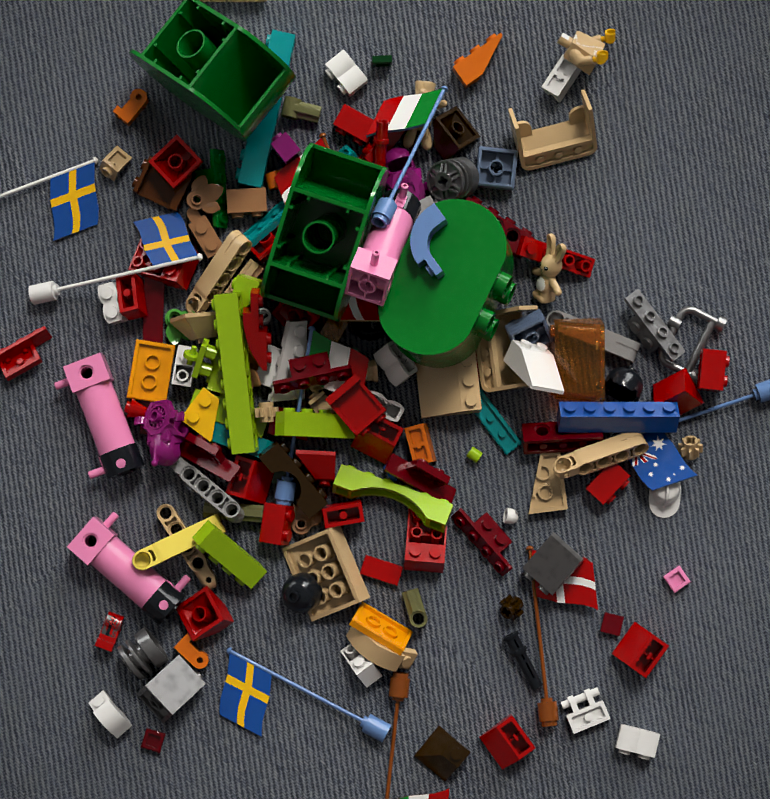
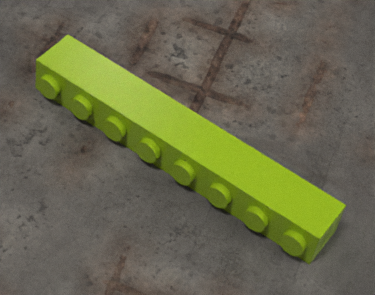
M241 292L213 295L214 299H212L211 305L212 310L216 313L214 329L218 331L216 347L220 351L221 357L218 360L219 370H222L223 374L221 389L225 392L223 407L224 410H227L225 426L229 430L230 438L227 440L228 448L232 454L253 453L259 450L248 346L243 325Z

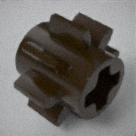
M509 594L499 602L501 605L500 613L506 619L511 618L514 621L524 613L522 610L523 602L517 596L512 597Z

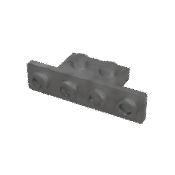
M639 289L624 299L635 314L634 317L627 321V324L649 353L660 347L670 362H673L685 353V349Z

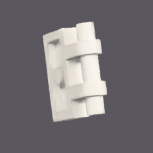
M597 687L591 690L588 688L584 690V693L574 697L571 695L567 697V700L561 702L563 710L568 707L572 708L573 712L567 714L566 717L573 734L610 719L603 700L596 703L593 697L600 695ZM585 700L588 701V706L578 709V703Z

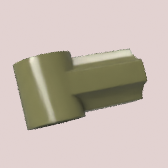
M285 96L280 116L292 120L301 119L318 123L322 106L302 102L301 99Z
M415 588L403 592L402 596L410 623L417 628L424 627L427 624L428 617L419 589ZM417 613H421L424 616V622L420 625L415 624L413 621V617Z

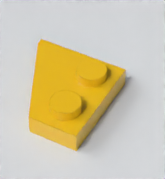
M203 387L184 412L183 422L211 442L213 440L220 399Z

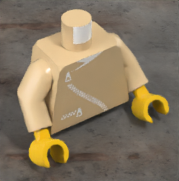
M615 29L605 30V36L597 35L592 37L580 31H577L573 38L562 33L557 43L566 48L563 56L566 60L590 75L596 64L603 65L608 60V51L603 50L605 46L603 42L607 44L615 42Z

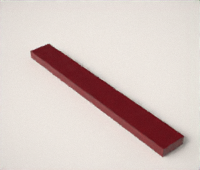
M145 277L144 292L147 316L143 317V340L163 343L165 284ZM141 400V404L148 408L150 402ZM140 425V434L147 435L144 428H141Z

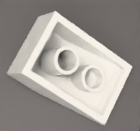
M524 339L521 341L512 340L503 361L531 389L563 395L564 388L554 355L548 350V347L543 343L532 344Z

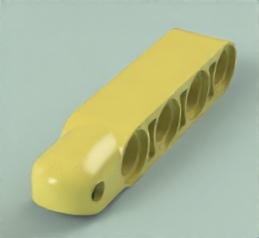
M219 515L210 516L137 551L132 557L133 566L140 571L147 570L194 548L197 543L192 537L208 520L225 533L226 530L221 523Z

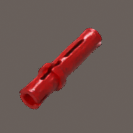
M378 119L376 120V136L373 139L375 143L374 164L385 167L387 144H389V121L382 119L381 122Z

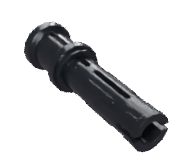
M517 630L502 639L511 650L510 655L516 658L531 690H535L541 687L543 683L526 653L527 647L522 644Z

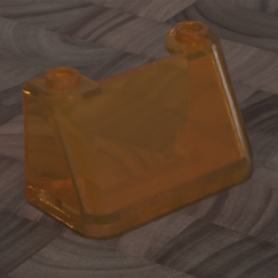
M553 319V325H550V337H554L555 362L564 393L562 395L550 392V394L554 395L555 399L604 402L605 328L602 319Z

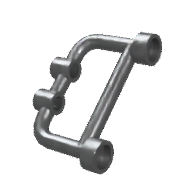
M685 306L679 310L676 316L671 315L666 326L670 327L669 330L675 336L684 316L687 314H692L708 322L685 367L695 384L698 379V370L694 367L700 357V351L705 347L713 330L721 333L727 318L720 315L718 319L696 307ZM659 348L658 359L662 365L675 372L684 369V367L670 362Z

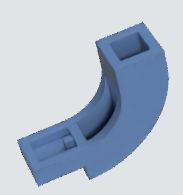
M433 203L416 219L411 231L410 246L418 266L421 268L427 263L428 265L425 268L431 277L435 275L440 279L445 274L430 253V241L433 235L447 225L448 222L435 203Z

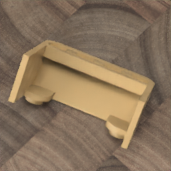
M585 89L581 90L583 105L570 110L569 121L532 130L529 122H517L512 108L508 109L511 131L516 150L518 151L519 161L524 170H534L589 156L597 150L593 109Z
M537 305L516 306L495 311V318L499 319L498 328L490 342L481 339L476 349L480 382L484 391L497 392L529 387L503 361L511 344L505 325L511 320L521 318L522 312L537 310Z

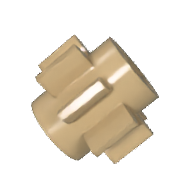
M260 402L259 408H254L255 418L259 417L260 423L275 422L274 417L276 412H279V408L274 407V402Z
M686 436L682 438V443H678V452H681V457L687 460H694L699 458V453L703 452V444H700V439H697L695 436Z

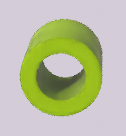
M472 447L466 457L477 463L483 453Z

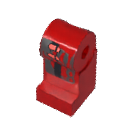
M109 611L94 646L112 652L118 640L124 616Z

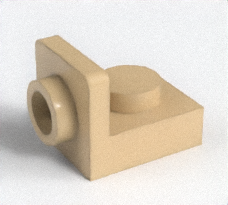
M116 146L102 160L99 170L105 177L115 181L118 174L131 162L132 157L119 146Z
M317 390L309 396L310 401L308 404L315 413H319V409L331 410V414L335 413L325 399L328 396L324 391L319 392Z

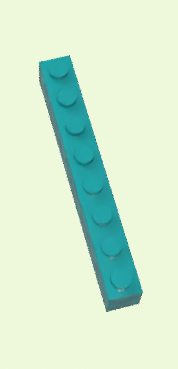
M272 29L271 35H267L265 45L269 46L268 48L290 67L296 35ZM283 95L248 138L246 148L241 150L239 160L242 161V166L237 168L235 176L240 186L249 188H262L271 151L270 144L273 142L271 139L274 137Z

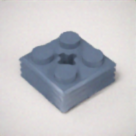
M480 146L476 165L479 172L478 187L512 191L515 184L518 151ZM495 164H498V167L502 169L498 173H494V170L491 169Z
M540 309L530 311L525 316L511 320L505 325L511 342L512 340L521 341L524 339L532 344L539 342L547 345L554 341Z

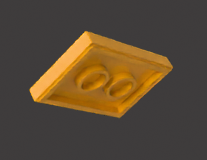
M136 339L127 398L149 402L167 399L176 345Z
M363 601L349 623L353 628L400 656L413 633L412 630Z

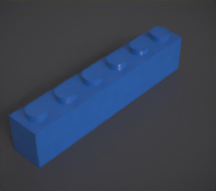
M559 402L556 419L558 432L676 433L680 414L678 402Z

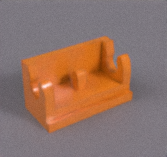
M427 423L404 428L412 461L416 459H424L428 463L437 461Z

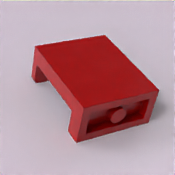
M356 373L325 399L356 437L359 434L364 436L371 430L369 426L374 421L378 424L386 417L384 414L387 411L385 407L365 386Z

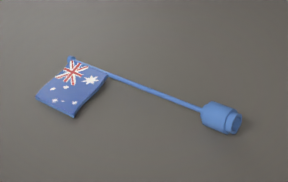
M770 380L755 384V389H752L753 394L681 417L679 422L753 397L756 401L759 400L760 403L769 401ZM642 433L649 445V449L644 454L629 459L641 481L652 491L698 476L685 463L674 444L664 433Z

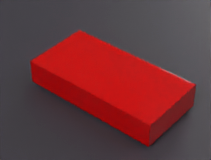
M365 555L360 574L397 586L403 567Z

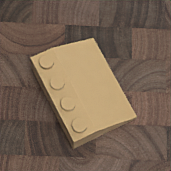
M475 351L464 361L450 367L432 368L415 362L418 369L416 375L421 418L481 412L482 406Z
M341 526L328 528L281 548L292 576L297 573H309L316 578L315 580L318 585H321V601L313 610L308 611L311 622L370 598Z

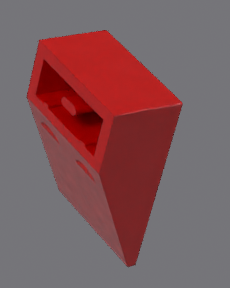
M141 238L129 265V271L153 266L144 250ZM199 260L137 274L171 287L187 290Z
M410 508L408 511L403 570L443 573L447 526L444 533L426 527Z

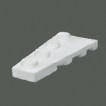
M307 320L286 321L281 341L282 351L280 357L277 358L276 364L278 368L272 382L291 378L288 360L306 356ZM273 387L267 401L276 402L298 399L300 389L292 390L286 394H275Z

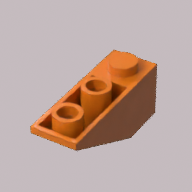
M502 33L498 35L492 34L486 39L487 43L481 47L480 45L475 46L469 51L470 55L465 58L461 56L453 62L455 65L452 70L465 89L482 78L502 39Z

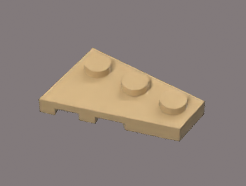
M561 452L540 454L528 514L568 509L564 479L558 478L553 471L554 462L561 456Z

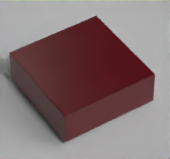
M604 612L600 631L620 636L624 617Z
M146 728L141 748L160 753L166 733Z

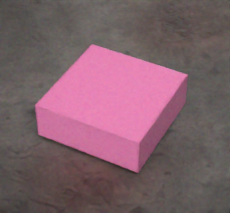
M677 566L663 576L673 593H676L691 582L680 566Z

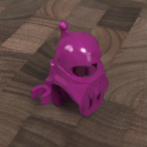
M393 147L386 153L385 167L389 168L386 183L387 190L394 188L410 156L409 151L405 148ZM412 159L398 188L400 189L402 183L408 184V191L413 193L418 200L426 197L425 192H429L427 182L422 183L421 168H416Z
M167 399L150 402L145 412V417L139 416L134 418V425H141V428H144L147 433V445L150 447L151 465L153 467L176 464L181 456L180 444L185 441L190 427L183 422L185 413L175 410L172 401Z

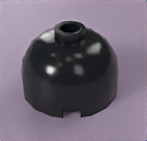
M629 366L613 369L602 384L604 390L606 387L610 390L608 393L610 396L622 402H629L630 400L638 402L643 392V381L636 369Z
M297 573L290 576L283 584L281 590L282 600L291 611L306 613L319 605L322 598L321 585H318L313 575Z

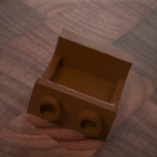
M149 156L148 160L144 159L140 167L142 170L140 177L136 176L132 184L133 192L173 212H178L194 179L193 175L190 174L174 189L148 162L152 158V156Z

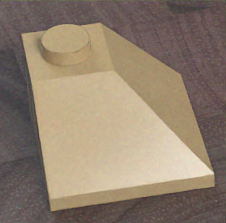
M215 311L182 314L170 319V323L190 341L198 340V344H202L204 338L210 340L217 337L218 331L214 329Z

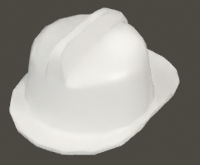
M681 482L654 491L649 489V507L652 513L658 517L667 518L677 512L681 498Z

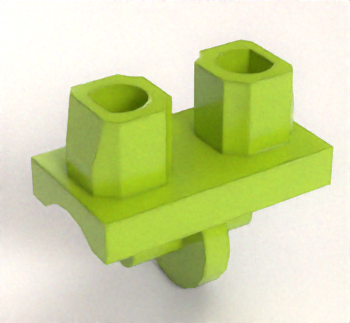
M203 339L199 353L197 352V346L194 345L183 353L184 358L187 359V365H192L193 361H196L191 376L193 378H197L198 375L209 377L213 364L203 360L204 357L215 360L218 350L217 347L209 344V339Z

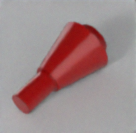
M133 398L131 402H126L124 412L127 413L126 417L132 418L145 417L147 407Z

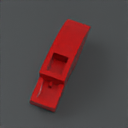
M521 236L516 255L540 263L546 255L547 243L527 236ZM566 249V253L561 260L562 270L590 278L595 259Z
M251 288V307L243 308L244 331L247 343L256 362L263 371H267L268 364L272 362V352H268V345H271L272 334L268 333V326H263L264 316L260 314V307H263V297L260 295V288Z

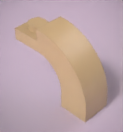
M352 626L346 635L351 645L363 657L390 671L396 672L398 668L409 669L418 655L415 649L405 647L400 656Z

